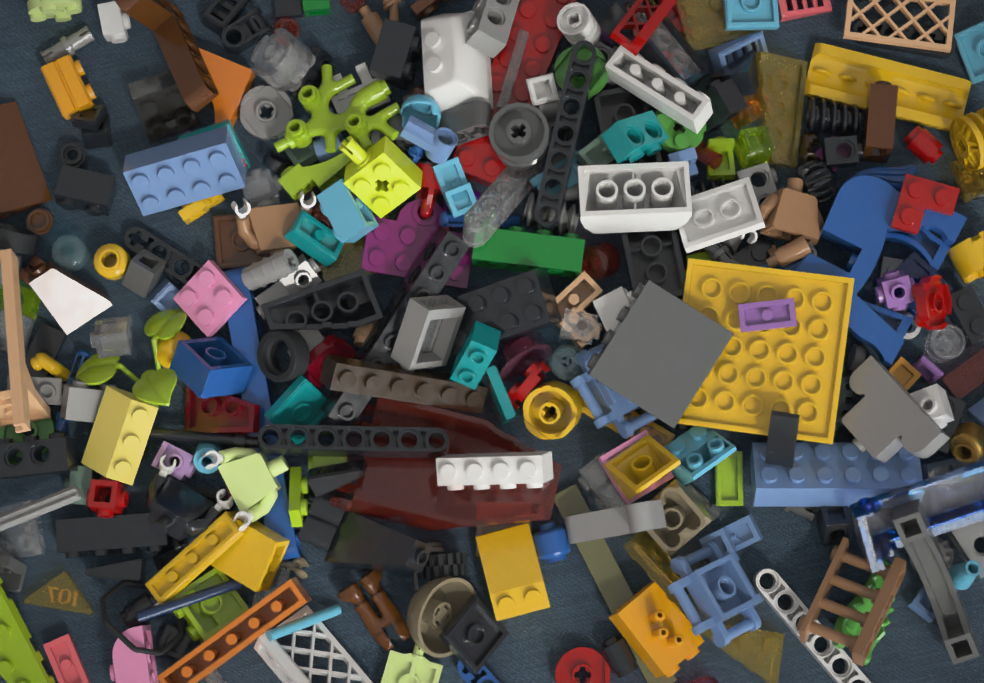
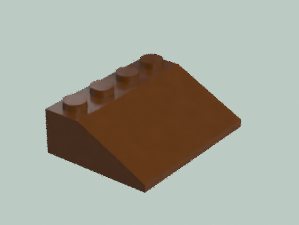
M16 101L0 105V220L53 201Z

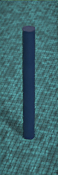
M232 579L135 612L136 619L140 623L243 588L244 585Z

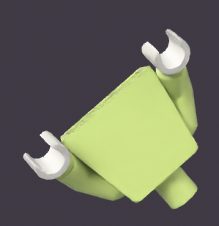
M233 447L218 452L210 450L202 455V458L210 456L213 459V464L205 466L206 469H212L219 463L222 464L218 466V469L240 511L234 516L232 522L236 519H242L245 523L238 529L239 531H244L250 522H254L270 512L278 498L277 491L281 488L276 476L289 470V466L282 455L268 461L264 453H258L253 448Z

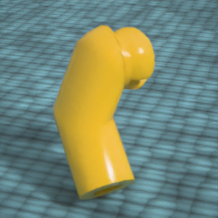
M36 353V356L30 360L31 366L36 371L44 368L54 377L62 378V382L67 381L69 378L70 370L46 353Z

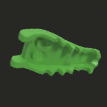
M880 560V561H877V562H876V563L881 564V565H883V566H887V564H888V565H891V564H889L887 561H884V560ZM871 573L864 586L874 590L876 588L881 589L884 581L881 576ZM856 595L847 605V607L862 613L870 612L873 606L871 600ZM890 606L887 615L894 611L893 607ZM887 615L864 665L870 662L874 647L886 634L885 627L890 624ZM839 616L834 630L854 637V635L859 636L862 627L857 622ZM832 641V644L839 649L845 647L844 645Z

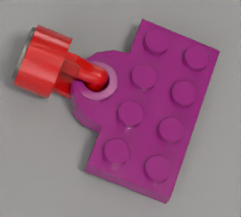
M418 161L416 163L423 171L421 189L416 192L415 201L406 204L398 212L396 220L375 217L379 226L365 235L359 270L364 268L367 272L406 278L438 227L441 226L439 216L444 210L436 203V196L442 195L431 168V166L438 163ZM450 231L468 243L470 247L444 286L465 290L468 284L475 236Z

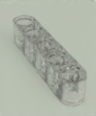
M543 163L536 168L526 171L513 170L508 166L465 214L462 240L466 245L480 247L489 240L531 191L533 186L530 180L542 173Z

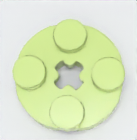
M81 0L27 1L28 14L32 22H41L49 18H55L56 22H67L72 19V14L81 13L83 8Z

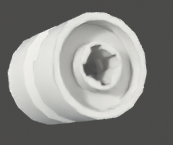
M578 2L570 3L560 10L557 16V25L572 46L582 40L589 41L593 45L599 41L601 36L600 25L584 4Z

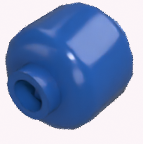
M555 522L540 525V531L532 536L537 557L540 560H545L546 564L567 559L566 554L571 551V545L568 543L566 528L563 526L556 527Z

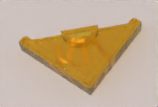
M67 571L62 572L23 600L25 604L89 615L95 613Z

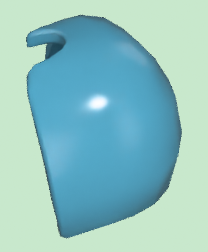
M416 94L409 96L402 104L400 114L402 115L403 128L412 115L438 129L441 121V109L434 98L428 95Z

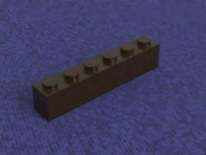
M328 354L325 355L319 380L328 389L481 414L488 387L479 382L474 390L450 380V374L419 369L407 371L400 366Z

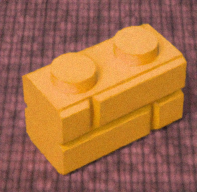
M66 55L40 68L58 108L66 120L72 119L79 111L82 113L93 109L92 106L95 105L93 99L97 97L91 84L85 85L82 75L86 73L79 59L74 61L71 55Z

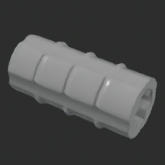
M285 249L281 252L273 253L270 257H264L259 262H253L252 265L242 269L241 278L244 285L253 291L260 287H266L267 284L277 282L278 279L286 278L289 274L296 272L299 262L292 250Z

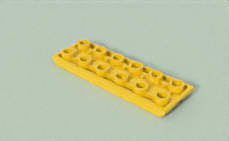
M815 43L802 95L817 99L822 98L829 102L834 100L837 104L845 102L849 107L852 104H856L858 109L865 111L870 84H875L877 81H888L891 85L898 86L896 119L950 132L952 120L964 115L972 82L967 79L825 43Z

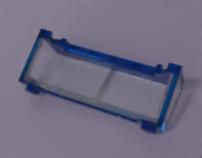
M984 460L871 498H862L858 502L850 504L856 542L871 572L875 573L884 570L885 558L887 556L889 559L895 558L893 550L904 547L892 521L893 507L920 499L935 536L983 521Z

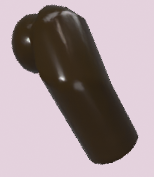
M815 131L805 132L800 137L799 155L804 163L817 160V156L811 147L819 144L818 135Z

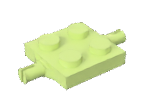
M416 644L413 653L404 654L390 650L381 683H438L443 665L431 662L423 657L424 651L419 650Z

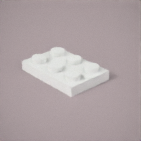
M746 177L691 196L692 216L685 225L678 229L685 251L690 253L765 228L750 178Z

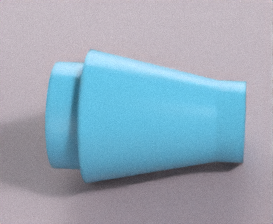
M970 560L951 566L949 571L956 588L965 590L972 585L975 578L981 572V566L977 561Z

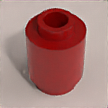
M919 125L903 140L907 144L906 148L924 165L928 161L933 165L944 154L940 150L944 145L926 128L922 129Z

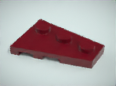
M186 385L184 430L219 434L259 432L260 405L234 395L203 399L196 396Z

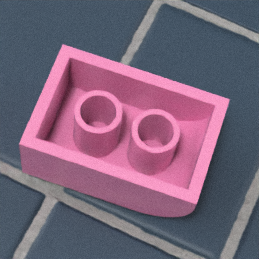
M151 625L132 627L122 633L136 647L154 649ZM117 638L112 652L113 664L110 665L111 680L116 681V683H159L155 655L136 653Z

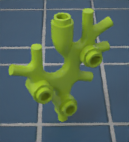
M325 64L321 66L322 82L320 87L317 89L315 86L306 85L301 88L298 94L299 101L306 112L311 114V118L306 123L300 119L289 121L285 129V137L273 144L279 153L288 147L292 149L295 147L305 148L311 143L313 137L323 136L325 138L326 152L334 153L336 152V138L341 131L347 130L348 134L356 142L360 143L366 151L373 146L369 137L374 130L383 133L391 140L397 138L399 131L390 126L387 120L400 113L401 109L397 102L372 116L366 115L368 108L388 99L387 96L391 94L385 80L378 81L377 79L355 94L345 112L341 114L332 113L329 110L331 98L355 84L356 81L352 74L338 81L333 80L332 66Z

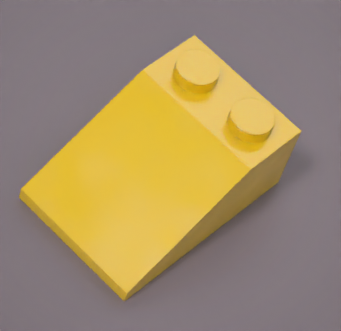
M528 522L475 536L496 621L550 607Z

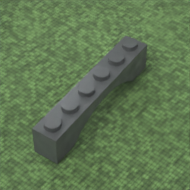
M920 499L893 507L892 521L903 546L911 557L922 580L953 665L980 657L979 640Z

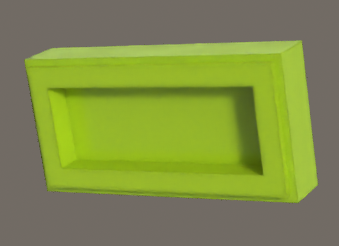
M735 451L714 466L716 506H743L742 451Z

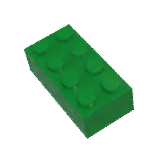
M482 223V227L476 226L472 266L523 273L533 269H547L549 276L576 279L582 270L585 239H580V235L574 233H564L563 237L552 236L553 232L548 230H536V233H528L522 227L510 226L509 230L498 229L496 224Z

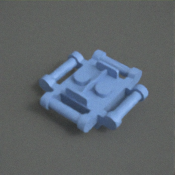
M602 343L588 351L584 349L576 353L577 363L584 374L572 379L570 384L573 389L577 388L595 419L593 423L597 429L613 423L619 434L624 439H627L637 429L658 419L649 412H646L631 421L625 420L624 416L641 407L587 374L589 368L586 365L594 353L599 355L604 347Z
M714 541L703 544L701 549L684 557L678 556L671 560L670 566L672 571L679 574L681 579L667 586V589L678 600L693 627L691 630L694 636L711 629L714 644L722 648L728 645L735 637L747 631H755L761 627V619L754 606L764 601L760 593L757 594L738 562L740 560L738 554L735 552L724 556L718 545ZM706 558L711 560L712 563L694 572L690 567ZM685 587L688 589L690 595L692 596L705 621L701 620L699 614L697 613L695 607L693 606L691 600L689 599L688 595L684 590ZM742 613L744 617L742 622L728 629L725 628L722 622Z

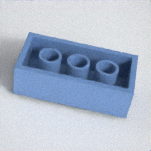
M228 126L125 155L123 174L142 215L147 216L246 187L247 169Z

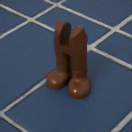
M371 570L362 576L359 582L370 594L371 600L382 615L381 617L376 614L368 599H365L357 582L348 585L336 595L341 602H350L355 605L354 610L359 614L370 635L388 652L394 648V645L389 635L384 631L386 627L392 624L395 628L394 630L403 641L410 637V633L401 612L387 596L385 589H381L380 580L383 576V571Z

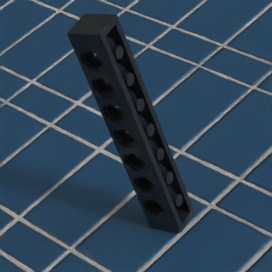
M439 226L383 311V319L376 322L353 359L393 365L395 360L391 358V354L409 299L438 296L470 245ZM332 390L320 409L328 417L341 425L353 426L372 396Z

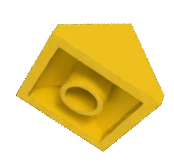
M647 434L604 466L629 501L676 468L681 462Z

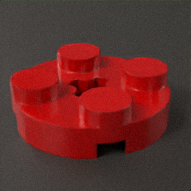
M940 275L924 276L919 283L913 284L912 296L916 300L917 309L916 324L918 327H925L927 330L944 329L948 322H944L946 314H951L952 310L949 287L947 283H941L939 279H942Z
M538 361L533 362L523 374L527 379L523 383H516L507 393L512 406L516 410L522 405L518 400L522 402L546 377L543 371L547 373L551 370V367L544 361L541 363Z
M573 648L564 653L556 665V683H581L580 679L574 676L575 672L580 670V667H585V670L591 674L590 677L585 679L584 683L610 682L608 663L600 653L592 648Z

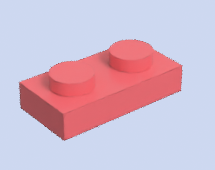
M70 633L43 645L58 683H91Z

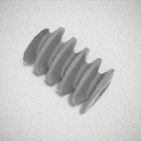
M533 192L528 197L522 221L524 218H527V226L529 227L536 221L534 213L537 201H535V194ZM564 201L561 219L557 225L559 235L562 236L566 229L568 233L575 234L580 212L577 213L576 204H573L569 210H566V202ZM544 209L540 214V219L544 222H550L555 217V212L552 209ZM537 223L538 229L541 230L542 227Z

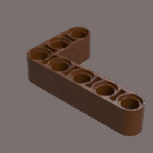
M115 0L123 12L154 32L181 96L193 111L199 112L218 96L219 93L186 19L176 5L169 0Z

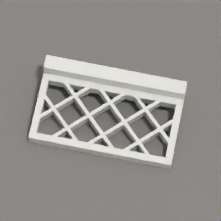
M306 605L278 626L314 612ZM322 622L312 625V631L299 630L291 633V646L280 645L277 640L269 641L266 632L258 637L254 646L257 653L282 683H312V674L327 676L326 683H331V677L346 679V683H350V680L373 683ZM296 635L311 637L310 649L295 647ZM315 638L325 639L330 644L329 652L314 650ZM294 653L309 655L308 667L298 666L294 662ZM313 656L328 658V669L312 668ZM333 659L343 660L347 665V673L332 671Z

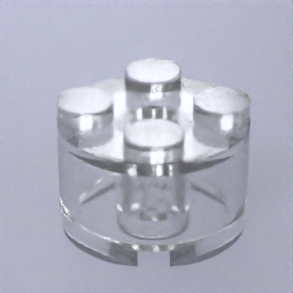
M278 28L273 30L276 34L271 37L265 35L256 45L251 55V61L254 62V68L251 67V70L275 90H290L294 92L301 86L302 79L307 74L309 68L314 65L316 58L312 54L311 49L288 30Z

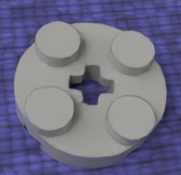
M257 86L249 90L242 98L240 107L241 123L248 133L261 140L266 141L277 138V135L286 129L288 122L294 119L291 100L278 87ZM263 106L267 109L270 107L274 109L271 112V118L260 117Z

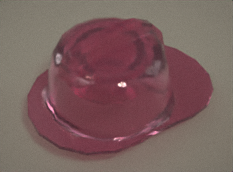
M525 335L508 342L503 352L507 364L499 373L502 382H507L524 374L533 362H546L552 353L551 346L541 344L535 337Z

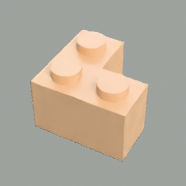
M585 271L555 298L562 318V322L556 325L580 351L602 331V328L585 310L593 303L592 301L602 295L603 290Z

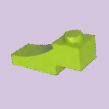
M341 153L330 160L312 166L302 167L298 163L296 166L292 165L286 168L281 173V178L278 182L296 203L299 200L298 194L300 191H303L305 195L317 186L323 192L339 181L345 174L346 166L352 160L346 154Z

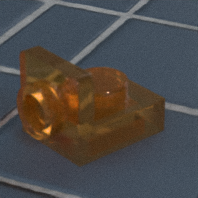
M762 87L758 88L754 95L743 96L748 107L733 117L731 121L735 128L739 129L774 111Z

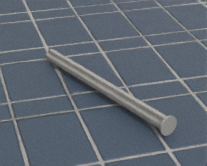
M70 486L1 514L0 532L80 500L81 493L77 486Z

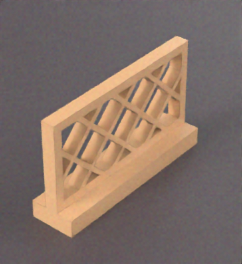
M847 0L843 39L950 53L956 0H902L904 1L903 3L899 0H892L897 7L888 14L878 4L881 0H868L870 4L862 10L855 5L853 0ZM910 2H917L923 11L913 17L904 6ZM937 5L949 7L948 16L941 21L932 12V9ZM872 7L882 16L873 25L863 14ZM899 10L909 20L900 28L890 18ZM927 13L936 25L925 32L917 20ZM858 17L867 27L862 33L850 32L851 22ZM884 21L894 31L888 37L881 36L875 29ZM911 24L921 35L916 40H909L902 33ZM939 28L946 36L945 44L934 43L929 34Z

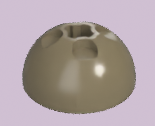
M454 576L438 577L423 584L411 598L407 610L408 630L415 644L428 655L443 658L453 654L439 635L470 596L476 595L468 581Z

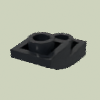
M772 410L765 463L793 468L800 415Z

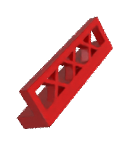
M637 0L609 37L636 56L678 0H659L660 5L650 6L648 0ZM635 13H645L647 22H637ZM622 29H632L635 37L633 42L621 34L620 31Z

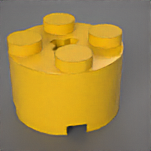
M983 230L978 235L970 237L950 248L947 252L965 285L984 277Z
M555 380L543 383L532 391L524 401L523 416L525 426L534 436L543 440L563 438L579 422L583 408L582 401L577 392L566 383ZM552 406L556 408L553 415L549 413Z

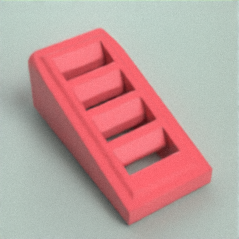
M778 0L779 22L832 12L830 0H822L823 6L818 7L817 0H811L813 8H808L807 0H801L803 9L798 10L797 1L791 0L793 10L788 11L786 0Z

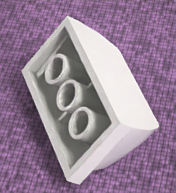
M472 10L464 13L441 14L421 20L425 95L434 98L438 102L441 113L473 101H486L490 103L491 110L494 109L490 56L466 44L469 34L466 31V27L475 14Z
M688 161L578 166L580 221L585 229L594 234L677 230L685 225L692 216Z

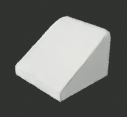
M553 73L526 79L532 106L559 100Z

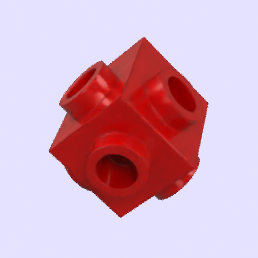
M102 477V480L91 479L90 488L86 496L87 507L97 513L98 517L113 518L114 514L123 515V508L127 507L129 500L126 487L120 482L107 477Z

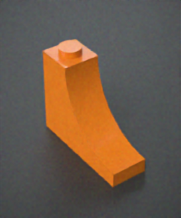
M199 48L219 93L212 100L215 111V124L229 119L232 127H234L240 113L242 98L250 90L255 74L252 69Z

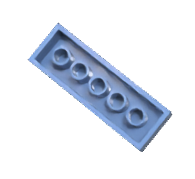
M752 442L750 473L753 507H895L916 499L921 500L924 487L920 458L908 452L904 447L886 463H882L872 457L867 450L862 452L853 442H833V444L796 442L792 468L765 463L767 442Z

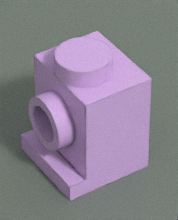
M163 441L151 465L159 469L160 458L166 455L163 465L170 467L172 466L171 459L178 457L180 464L175 467L174 472L170 475L182 481H185L186 477L191 478L196 469L193 462L194 455Z

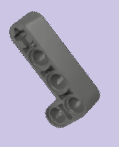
M473 101L441 113V121L438 128L446 127L454 131L458 137L456 146L484 137L489 134L491 105L486 101ZM395 115L387 120L390 126L399 131L397 138L391 141L407 156L409 154L407 149L414 144L400 137L403 130L402 115ZM423 150L422 158H425L427 156L425 154V150Z

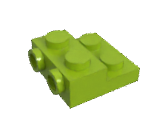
M213 568L185 587L173 599L229 581V579L223 572ZM234 590L175 610L173 613L178 619L182 617L189 625L186 631L194 642L199 640L202 644L249 610L239 593Z

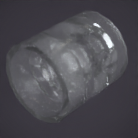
M947 324L944 329L932 330L925 336L923 350L932 361L945 363L958 357L964 351L966 345L965 336L957 326Z

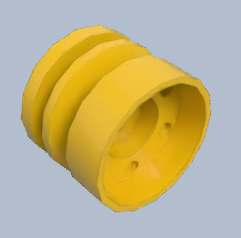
M984 108L976 113L971 112L957 117L950 124V139L954 153L961 165L972 172L984 167Z

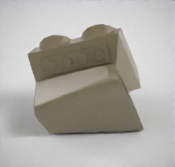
M674 479L650 500L662 499L667 527L647 531L658 545L670 555L678 551L712 521L705 509L707 506L706 501L690 484L685 486L677 479Z

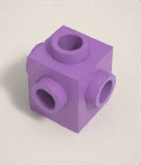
M897 269L885 272L883 277L876 278L877 287H875V295L878 303H882L886 308H892V311H899L908 308V303L915 302L912 296V287L915 284L913 277L909 278L908 274ZM900 287L902 294L894 295L895 289Z

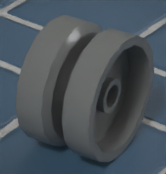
M516 102L506 105L496 112L490 122L489 138L496 156L504 165L513 170L526 171L536 168L546 160L552 135L546 117L538 108L529 103Z

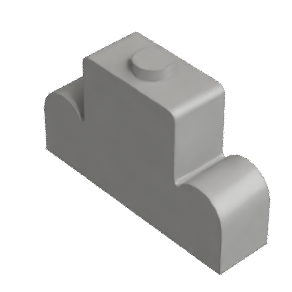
M869 356L850 376L849 383L852 391L863 398L843 416L841 421L855 437L852 439V442L862 452L867 450L872 457L882 463H886L902 447L918 458H928L950 439L886 367L873 356Z

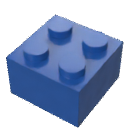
M221 336L179 340L169 369L174 370L179 380L184 382L196 396L207 399L209 397L244 393L253 365Z

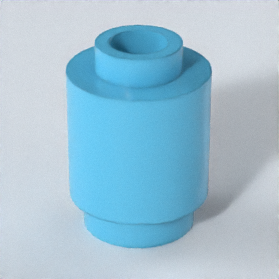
M199 443L197 445L193 462L198 471L210 474L218 469L220 463L212 469H206L205 466L213 464V459L210 456L202 458V455L210 450L221 451L222 448L219 444Z

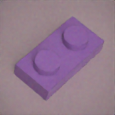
M794 298L738 304L741 333L797 326Z

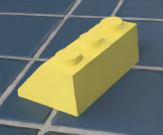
M107 385L81 463L104 477L133 485L159 405L141 401L131 392Z

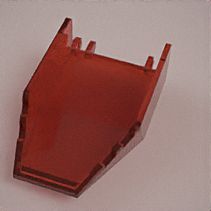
M379 397L377 405L367 404L360 414L374 416L372 423L356 420L353 425L441 428L449 436V444L444 455L537 451L517 441V438L511 434H506L499 430L488 420L428 405ZM383 437L374 439V443L378 447L388 445V441ZM407 437L401 440L403 446L407 448H412L416 445L411 438ZM438 438L429 440V444L433 448H441L443 446V443ZM363 457L368 463L365 476L358 479L357 485L348 483L337 488L341 492L354 493L353 501L340 497H331L329 503L345 511L428 531L550 520L562 466L552 460L554 479L543 483L541 488H526V484H516V488L500 489V484L490 485V489L474 490L473 485H464L462 490H447V486L437 485L436 458Z

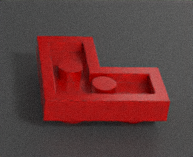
M906 173L890 228L917 235L925 209L952 216L960 188Z

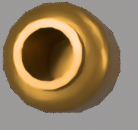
M974 422L961 423L950 439L951 453L963 462L972 463L978 461L984 454V428Z

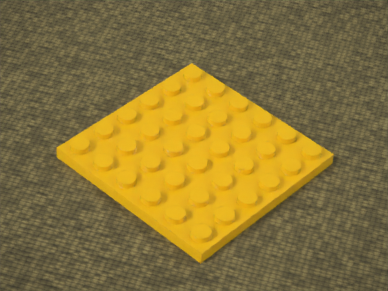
M688 258L683 302L734 334L677 424L768 436L771 412L773 410L800 415L797 440L833 444L854 278ZM794 298L796 327L741 333L738 304Z

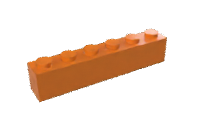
M296 577L291 578L158 675L157 679L160 683H198L257 640L266 631L272 629L309 602L311 597Z

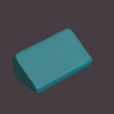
M303 209L284 235L286 240L324 266H329L337 260L344 245L334 236L330 228Z

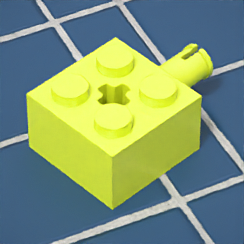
M352 136L347 137L348 142L344 139L340 144L339 150L352 160L345 168L343 184L379 218H383L421 189L423 171L387 136H384L366 151Z

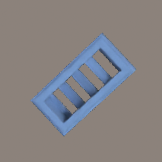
M758 30L708 50L714 72L734 61L732 52H734L735 58L738 59L743 56L742 47H744L745 53L751 51L752 42L755 44L758 61L768 56L769 53L763 31Z

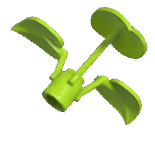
M182 308L168 309L156 313L146 322L144 332L147 336L152 337L151 342L156 371L152 369L147 370L139 379L122 363H118L120 359L118 352L102 351L94 354L81 365L75 379L85 382L87 385H99L111 379L116 373V369H120L135 382L132 392L137 399L151 404L169 406L172 392L177 383V374L172 369H161V364L157 360L158 339L168 340L175 336L183 327L187 313Z

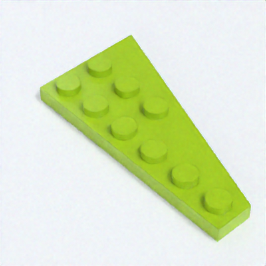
M0 577V675L7 683H56L53 676L47 675L41 663L44 659L39 651L35 652L29 640L32 636L13 600L7 598L1 586L3 581Z

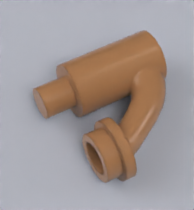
M383 0V9L389 11L390 20L399 22L398 5L402 0ZM365 5L359 9L363 17L361 23L375 45H377L383 21L377 12H372L369 6Z
M801 236L778 248L774 244L771 245L772 248L767 250L771 257L766 259L770 268L780 264L783 268L812 253L804 236Z

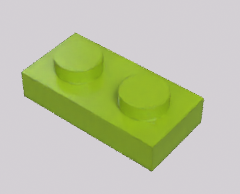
M290 467L288 511L292 527H303V516L308 515L307 499H304V494H308L309 485L307 477L302 475L301 467Z

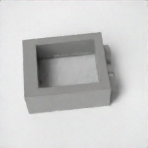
M448 295L410 298L391 358L400 363V367L407 371L446 366L466 307Z

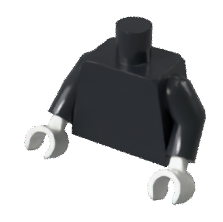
M163 455L159 462L160 472L155 474L146 492V507L150 511L148 521L152 524V532L158 537H164L168 534L177 540H182L188 535L201 534L222 515L220 513L222 510L230 509L233 506V497L231 496L227 501H222L221 499L224 498L226 490L221 489L216 495L217 504L214 506L212 501L172 477L166 479L168 474L174 472L176 459L172 466L166 467L163 465L166 455Z

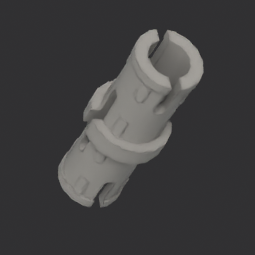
M85 25L72 35L61 37L60 42L40 53L48 64L66 55H71L72 57L76 54L75 51L95 41V38L87 25Z

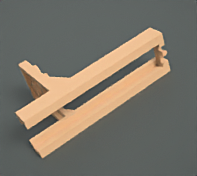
M12 249L0 250L10 390L0 392V428L14 425L15 432L21 433L31 431L30 422L51 419V408L34 388L26 366L18 259Z

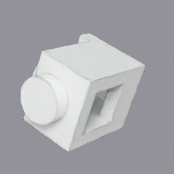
M115 1L97 4L105 39L114 44L126 42L127 38H129L127 29L131 28L129 15L124 13Z

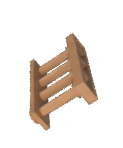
M843 537L840 545H835L830 556L832 562L807 615L802 614L797 630H799L800 642L806 643L810 633H814L849 647V651L852 652V663L863 667L906 574V560L895 557L892 565L887 564V566H883L849 553V539ZM843 563L881 576L884 581L881 589L876 588L874 590L838 576ZM832 586L871 600L873 604L871 611L862 613L827 599ZM824 609L859 623L860 627H862L859 636L854 635L852 637L816 623L821 610Z

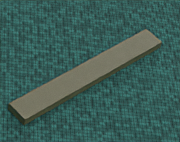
M576 484L551 496L563 520L567 516L590 512ZM605 539L575 543L611 614L633 597V594ZM630 646L647 683H673L677 681L675 675L669 678L666 676L655 678Z

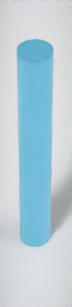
M336 604L266 631L267 639L273 641L341 614V608Z

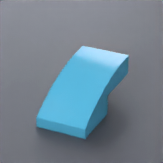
M458 157L451 158L445 163L431 166L453 218L479 208L471 184L467 182Z

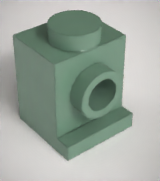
M78 466V471L70 472V476H66L65 488L77 486L81 493V499L71 504L87 505V491L90 488L91 479H97L96 471L87 466Z

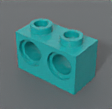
M653 110L619 120L601 135L617 163L627 160L632 163L645 154L648 157L653 156L662 149L661 144L669 138Z
M475 321L454 359L450 380L475 390L497 352L501 331Z

